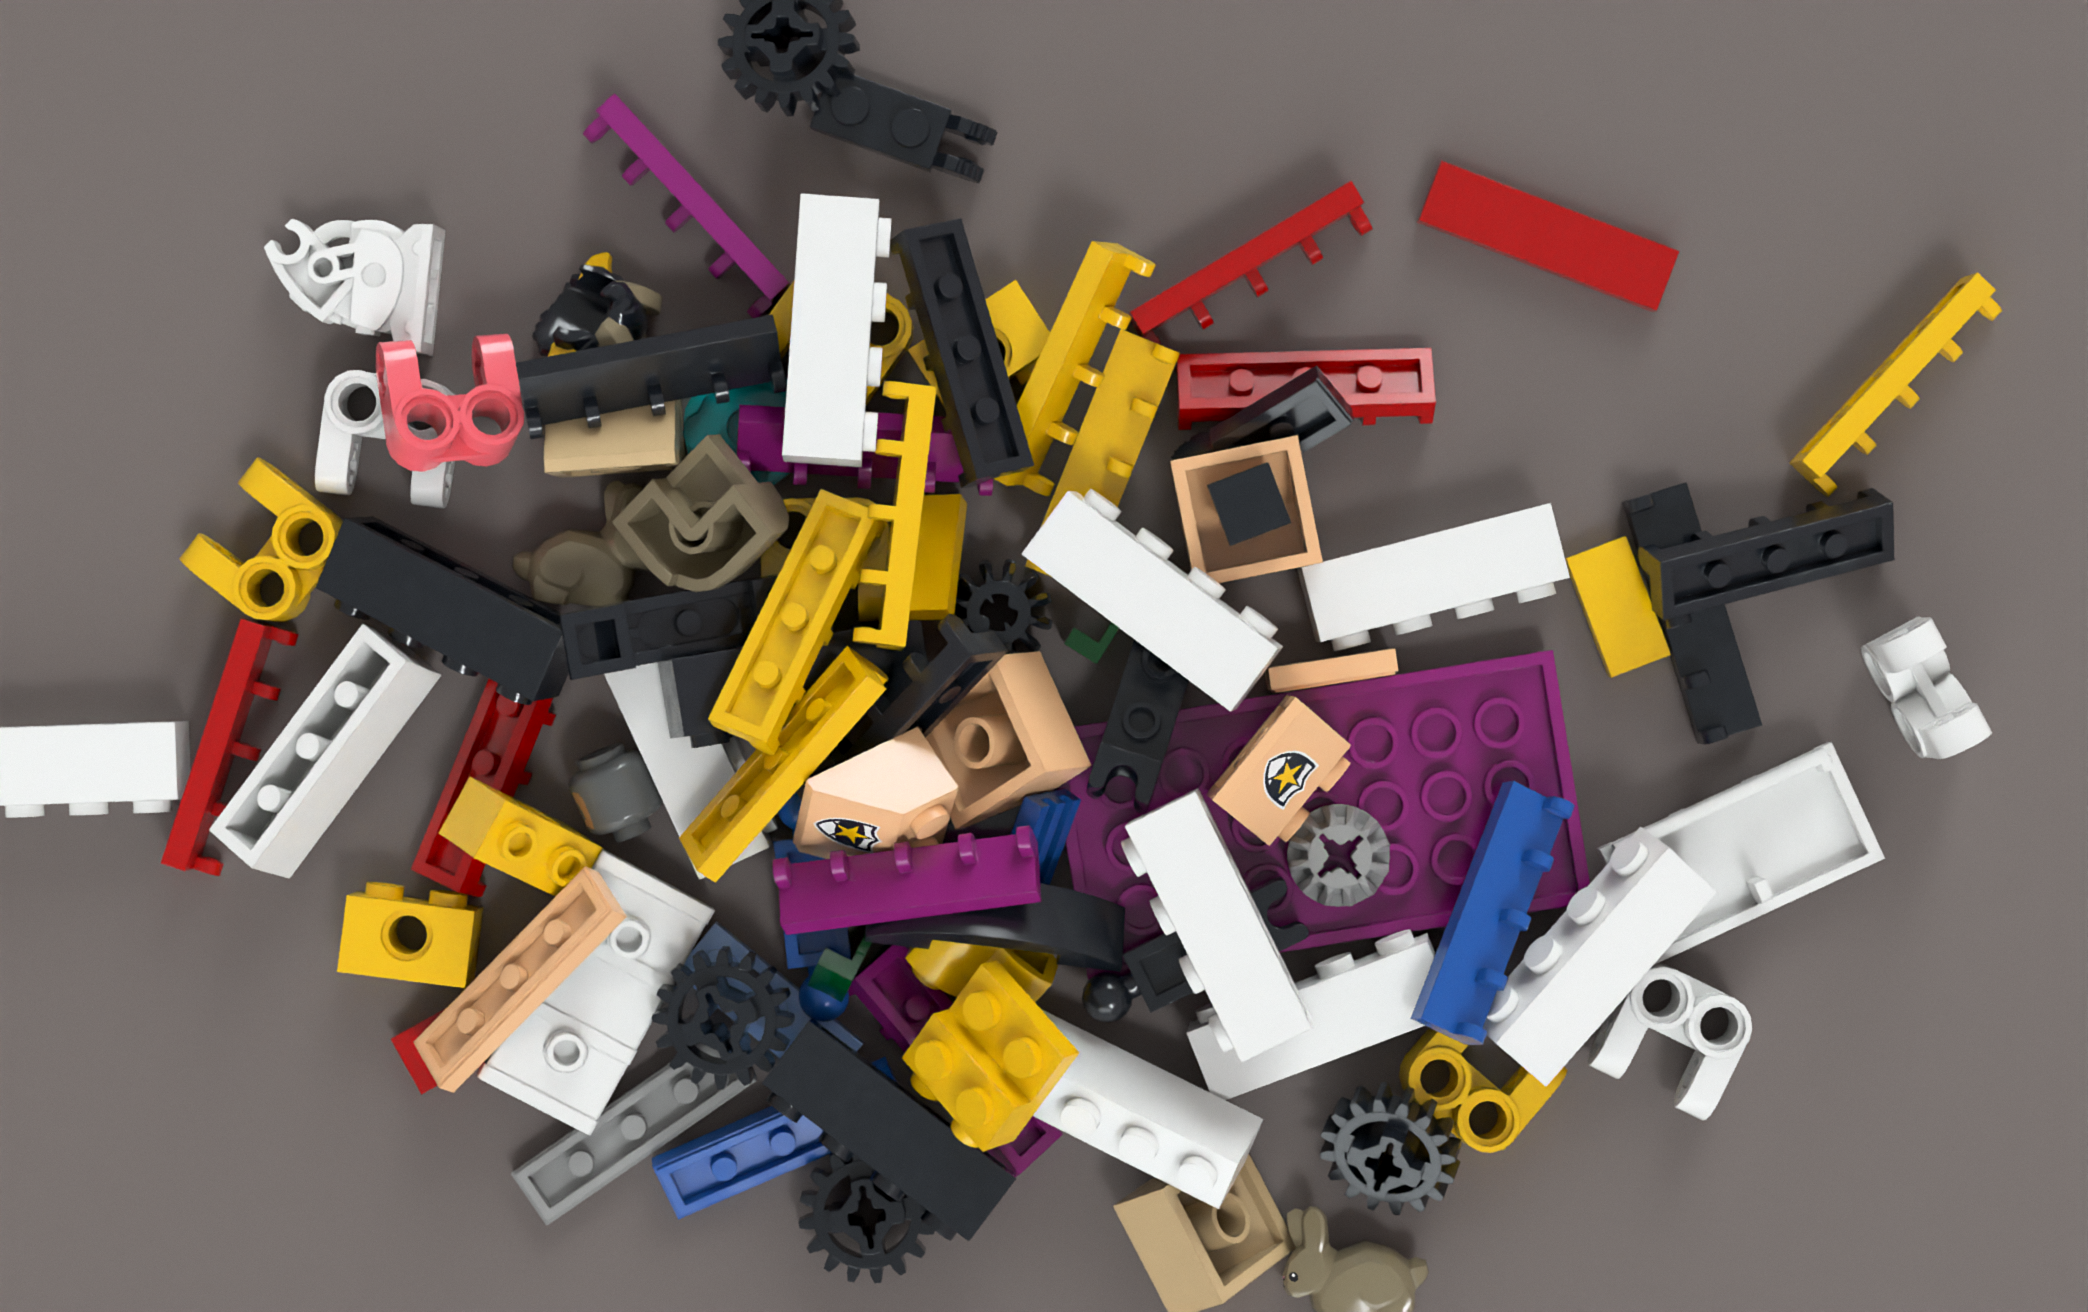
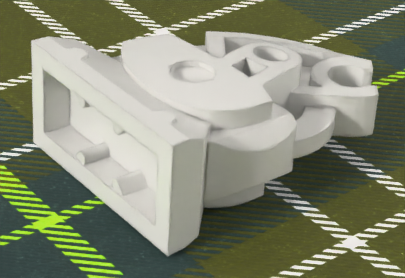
M291 219L285 227L298 234L300 238L299 249L294 254L286 255L277 241L270 240L264 246L276 274L290 293L289 297L303 311L311 313L314 317L327 324L334 322L339 325L345 324L355 328V333L380 337L382 332L391 334L393 341L412 340L416 354L433 356L446 230L434 224H413L405 232L392 224L379 220H361L357 222L336 220L328 222L313 231L305 223ZM350 238L349 244L332 248L328 246L335 239Z

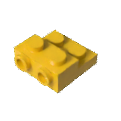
M994 960L979 966L949 1009L933 1013L902 1059L913 1071L910 1077L913 1088L921 1096L929 1100L939 1101L954 1118L951 1122V1130L955 1137L963 1144L974 1148L979 1147L984 1152L1013 1142L1078 1056L1079 1052L999 961Z

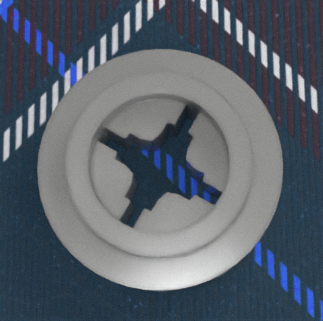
M1332 804L1315 809L1310 812L1307 819L1289 840L1287 861L1294 882L1305 895L1326 906H1353L1375 894L1389 872L1390 844L1383 829L1371 815L1354 806ZM1324 834L1328 840L1333 839L1334 842L1340 845L1348 840L1353 841L1358 835L1361 837L1355 844L1356 848L1350 854L1351 860L1355 863L1354 868L1359 872L1356 877L1351 872H1345L1340 867H1336L1330 872L1326 871L1320 877L1317 873L1324 868L1323 863L1329 857L1327 851L1323 848L1325 844L1318 838L1320 835Z

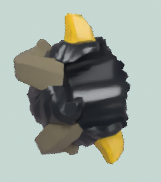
M608 252L599 253L590 257L584 265H580L579 270L581 274H572L570 282H566L563 293L558 296L556 302L550 306L549 310H545L540 315V322L535 325V332H533L532 337L534 341H537L539 354L545 357L645 339L649 323L646 315L655 316L661 313L663 297L644 286L624 281L622 276L612 273V256Z

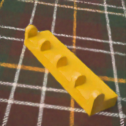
M1091 242L1017 404L1034 466L1022 472L994 478L995 480L1006 486L1023 485L1038 494L1050 496L1055 483L1038 473L1054 438L1069 445L1074 444L1078 431L1062 422L1080 381L1099 388L1105 377L1102 372L1089 366L1088 363L1106 324L1109 323L1126 330L1132 317L1115 308V305L1131 270L1136 274L1151 277L1156 264L1118 243Z
M1978 272L1961 278L1789 464L1819 492L1829 497L1837 489V485L1825 473L1851 445L1865 455H1868L1876 447V443L1864 431L1895 398L1909 409L1920 400L1919 396L1908 384L1938 352L1953 363L1962 355V349L1951 338L1978 310L1984 317L1993 321L2002 312L2001 307L1990 297L1996 289Z
M1120 329L1103 371L1105 377L1100 387L1096 388L1042 525L1067 491H1077L1084 497L1091 488L1118 507L1180 352ZM1029 559L1027 560L1025 567L1050 576Z
M884 381L883 396L891 399H905L906 401L901 441L878 439L875 451L879 455L899 457L893 506L869 504L867 517L869 519L891 522L885 571L861 569L860 583L883 586L878 630L871 627L854 628L853 633L854 642L874 644L876 648L902 651L906 646L937 388L934 386L895 381Z
M820 489L709 715L708 720L713 727L749 741L754 748L763 753L775 755L780 745L777 738L794 703H800L805 693L803 685L822 645L828 646L833 635L831 627L849 590L855 589L860 580L858 571L874 538H880L886 526L884 521L867 518L869 507Z
M846 646L803 695L800 703H796L791 709L777 738L780 745L775 755H768L756 749L679 837L699 873L716 883L886 690L884 684L888 677L880 668L849 646Z

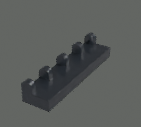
M962 219L903 230L890 240V249L892 255H900L911 292L905 296L908 310L916 309L929 355L923 358L926 371H934L947 414V417L941 420L945 433L952 432L963 468V473L958 475L961 489L979 485L989 479L1029 469L1034 466V462Z
M773 314L516 363L531 440L543 438L544 425L586 417L589 429L601 427L600 414L650 405L653 416L666 414L664 402L714 393L716 403L722 404L730 402L728 390L770 382L774 393L787 391L785 373L780 357L778 333Z
M1687 482L1622 502L1637 552L1640 547L1650 544L1656 545L1659 549H1665L1691 542L1690 539L1693 533L1702 531ZM1644 571V575L1651 594L1650 575ZM1725 604L1666 620L1658 616L1663 635L1671 653L1670 658L1697 744L1706 745L1728 738L1730 735L1762 726Z
M1874 488L1859 491L1856 500L1828 506L1822 501L1811 503L1806 506V513L1770 521L1765 516L1752 518L1749 520L1747 528L1716 536L1711 535L1708 531L1693 533L1690 539L1691 542L1669 548L1659 549L1654 544L1642 546L1638 550V558L1642 569L1650 575L1652 611L1661 619L1666 620L1895 560L1893 502Z
M948 614L938 624L939 631L948 644L931 662L918 652H912L904 660L903 668L913 682L892 704L882 695L866 712L873 721V724L853 745L844 737L830 752L829 755L835 762L834 766L916 727L920 729L926 738L1008 652L994 631L971 633L960 618L953 614ZM806 781L796 791L801 800Z

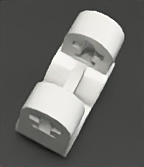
M362 370L346 371L336 376L327 387L324 396L315 466V488L319 492L351 495L357 477L362 437L386 439L376 373ZM421 379L422 389L437 390L446 396L455 395L443 385L427 379ZM368 386L376 397L375 410L369 418L363 421H355L347 410L349 395L357 388ZM412 422L407 424L413 435L420 439L431 440L438 437L433 427L426 430H418ZM455 461L442 462L435 469L424 472L412 471L411 503L414 505L446 508L451 492Z
M1918 616L1863 645L1861 653L1876 685L1891 702V711L1894 719L1911 749L1920 758L1945 759L1982 742L1992 734V731L1977 703L1971 702L1962 685L1950 674V664L1944 651L1947 646L1932 618H1921Z
M1657 963L1650 968L1605 1019L1589 1053L1588 1065L1619 1079L1630 1065L1647 1029L1651 1028L1695 1050L1677 1087L1673 1105L1675 1108L1704 1121L1716 1108L1750 1040L1752 1032L1751 1016L1746 1007L1735 998L1666 964ZM1655 980H1667L1672 991L1670 1003L1659 1012H1648L1643 1005L1642 998L1645 988ZM1712 1008H1724L1729 1019L1727 1030L1717 1039H1704L1700 1029L1702 1017Z

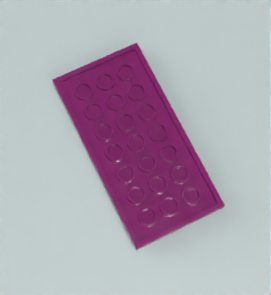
M1553 650L1246 698L1237 709L1231 712L1220 703L1180 709L1148 810L1150 812L1199 788L1248 890L1274 878H1283L1287 885V892L1284 896L1270 904L1267 911L1268 921L1272 925L1280 927L1299 921L1308 928L1310 936L1280 951V953L1387 936L1408 929L1412 932L1447 926L1503 782L1515 781L1545 797H1560L1575 805L1571 818L1563 819L1550 852L1554 862L1549 872L1542 873L1527 913L1567 907L1572 897L1590 884ZM1286 695L1299 699L1351 744L1350 748L1343 755L1344 758L1351 762L1344 774L1328 792H1325L1318 786L1302 807L1309 812L1332 804H1345L1357 807L1378 821L1390 844L1389 872L1374 895L1353 906H1326L1305 895L1296 885L1290 874L1287 861L1289 840L1285 843L1277 836L1270 846L1267 845L1206 795ZM1108 721L1074 726L1092 766L1059 786L1057 790L1067 789L1081 799L1066 839L1073 890L1125 907L1124 953L1163 934L1164 931L1150 904V900L1159 895L1148 873L1137 877L1121 845V841L1130 837L1125 825L1146 814L1138 813L1134 809L1135 784L1125 776H1117L1108 782L1102 797L1093 799L1086 793L1093 764ZM1324 834L1318 837L1325 844L1323 848L1329 855L1328 859L1323 863L1324 868L1317 873L1319 877L1324 872H1330L1336 867H1340L1345 872H1351L1354 877L1359 874L1354 868L1355 863L1350 858L1351 852L1356 848L1355 844L1361 839L1359 835L1353 841L1348 840L1342 845L1334 842L1333 839L1328 840ZM1124 957L1120 972L1086 968L1088 980L1095 974L1102 972H1114L1120 976L1131 972Z

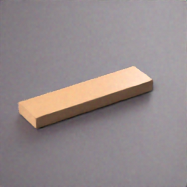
M585 866L413 1042L439 1088L454 1093L627 917L599 872Z

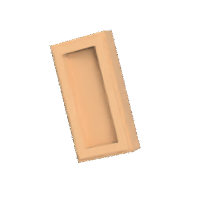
M1395 648L1272 666L1266 669L1265 678L1267 690H1271L1272 693L1395 675V671L1399 670Z

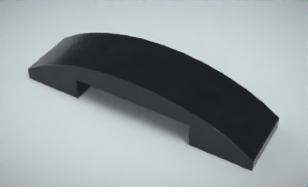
M779 574L728 582L716 590L693 592L686 589L560 614L559 621L570 680L633 669L639 665L744 646Z
M1040 883L1042 902L867 924L865 942L929 949L932 940L1057 954L1056 964L1120 972L1123 960L1125 907L1086 893Z

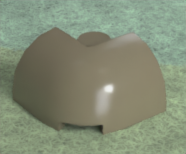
M717 434L707 435L666 478L652 479L612 523L646 567L667 586H677L693 592L719 589L746 572L788 529L789 515L783 499L771 482L758 483L721 435Z

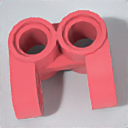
M508 334L479 335L473 338L472 369L475 388L467 394L446 396L437 390L422 389L416 349L412 340L379 342L377 344L376 375L386 446L390 456L398 465L410 471L419 472L435 469L442 462L465 460L475 466L488 467L500 463L509 455L524 424V410L513 344ZM479 416L489 417L496 421L502 433L496 435L485 434L478 430L472 419ZM414 421L425 422L435 429L438 437L431 440L420 439L413 435L407 424Z

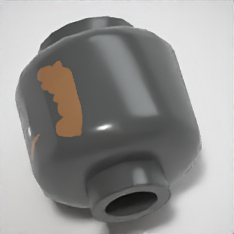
M619 742L596 750L575 762L578 771L570 778L568 785L584 825L589 832L595 835L612 832L615 841L622 842L638 836L651 828L648 817L661 807L663 800L640 751L634 749L626 750L623 743Z

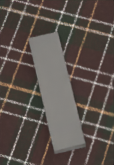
M702 1043L695 1045L704 1053L721 1058L718 1050ZM686 1062L682 1067L673 1070L669 1066L670 1063H668L607 1105L601 1113L591 1136L574 1128L513 1170L511 1175L547 1226L756 1082L758 1078L755 1073L753 1081L746 1086L740 1082L736 1073L731 1074L729 1082L723 1090L717 1089L714 1074L706 1073L703 1079L696 1085L691 1082L694 1069L692 1065Z

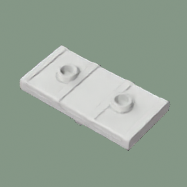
M1826 742L1805 754L1759 775L1748 778L1740 784L1690 807L1683 808L1643 828L1667 845L1717 891V894L1655 964L1885 859L1832 742ZM1635 832L1597 848L1604 866L1609 863L1615 848L1624 840L1631 838Z
M604 849L600 852L592 869L601 874L627 917L482 1063L476 1073L480 1080L590 1136L626 1068L631 1064L636 1055L637 1048L652 1023V1014L660 1009L664 1002L656 995L658 989L663 984H675L676 981L671 971L679 963L685 964L706 924L708 925L715 912L713 907Z

